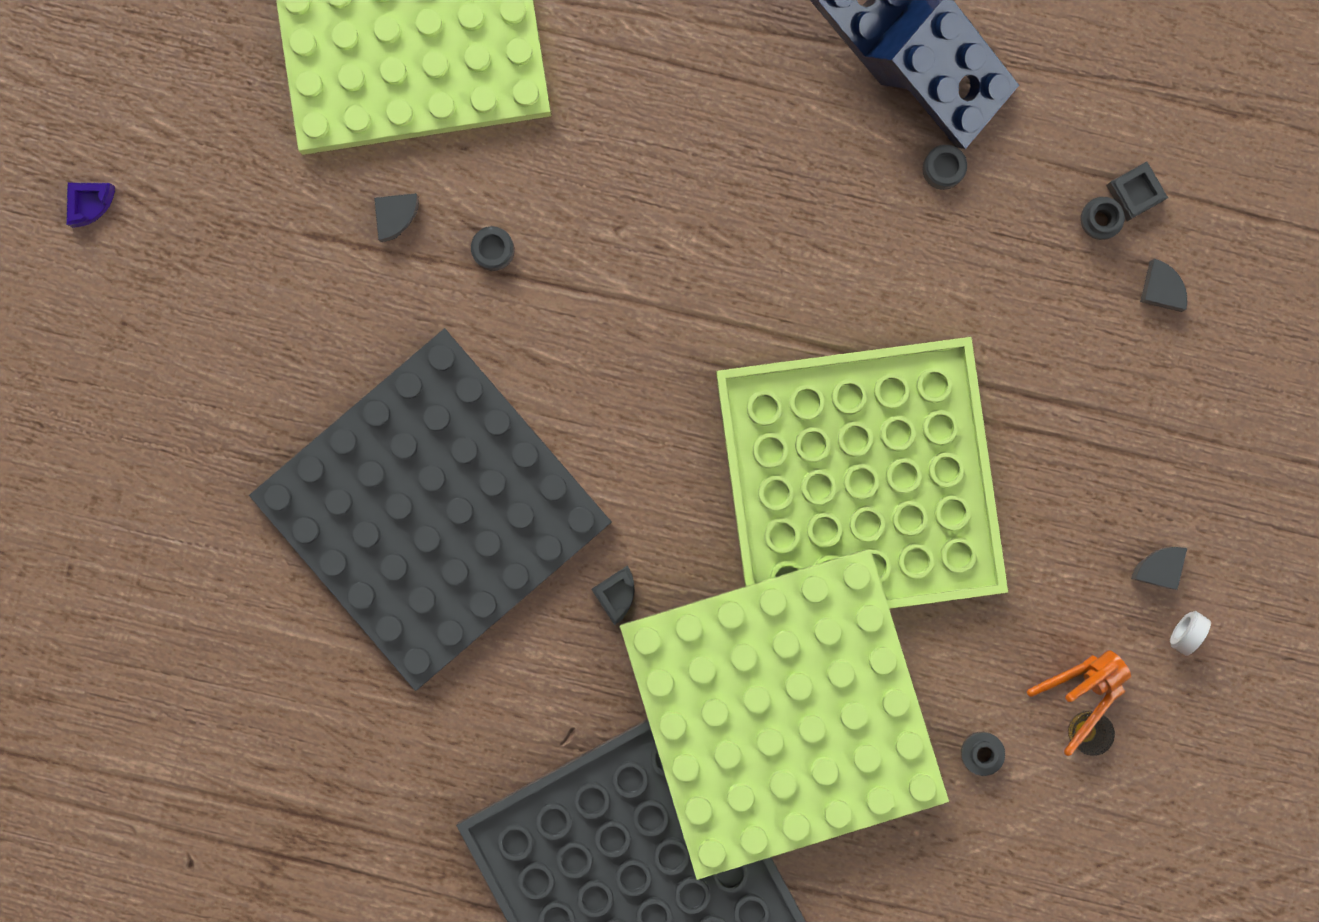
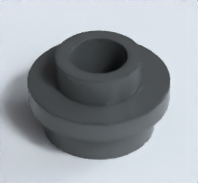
M1097 197L1085 205L1081 213L1082 228L1090 237L1097 240H1106L1114 237L1120 232L1125 221L1121 205L1109 197ZM1100 212L1106 215L1108 220L1106 226L1097 224L1095 220L1096 213Z
M976 732L964 741L961 748V758L966 768L972 773L988 776L994 774L1002 767L1005 760V749L1002 742L995 735L988 732ZM982 747H989L991 751L990 758L985 762H980L977 759L978 750Z

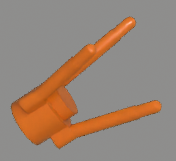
M1107 650L1098 658L1092 655L1083 663L1027 690V695L1033 697L1085 673L1083 675L1085 681L1065 696L1067 702L1074 701L1090 689L1098 695L1106 693L1105 697L1065 748L1064 754L1066 756H1071L1111 704L1125 693L1122 684L1131 678V672L1125 662L1111 650Z

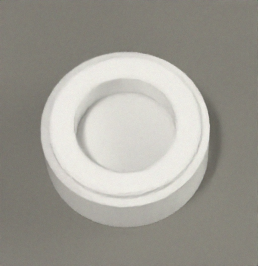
M1197 611L1189 612L1175 627L1170 638L1171 647L1185 656L1192 654L1206 638L1210 630L1211 621Z

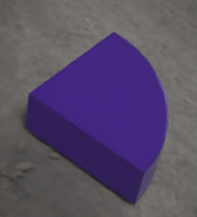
M68 183L66 225L72 228L82 227L98 220L110 207L114 198L115 186L111 183Z

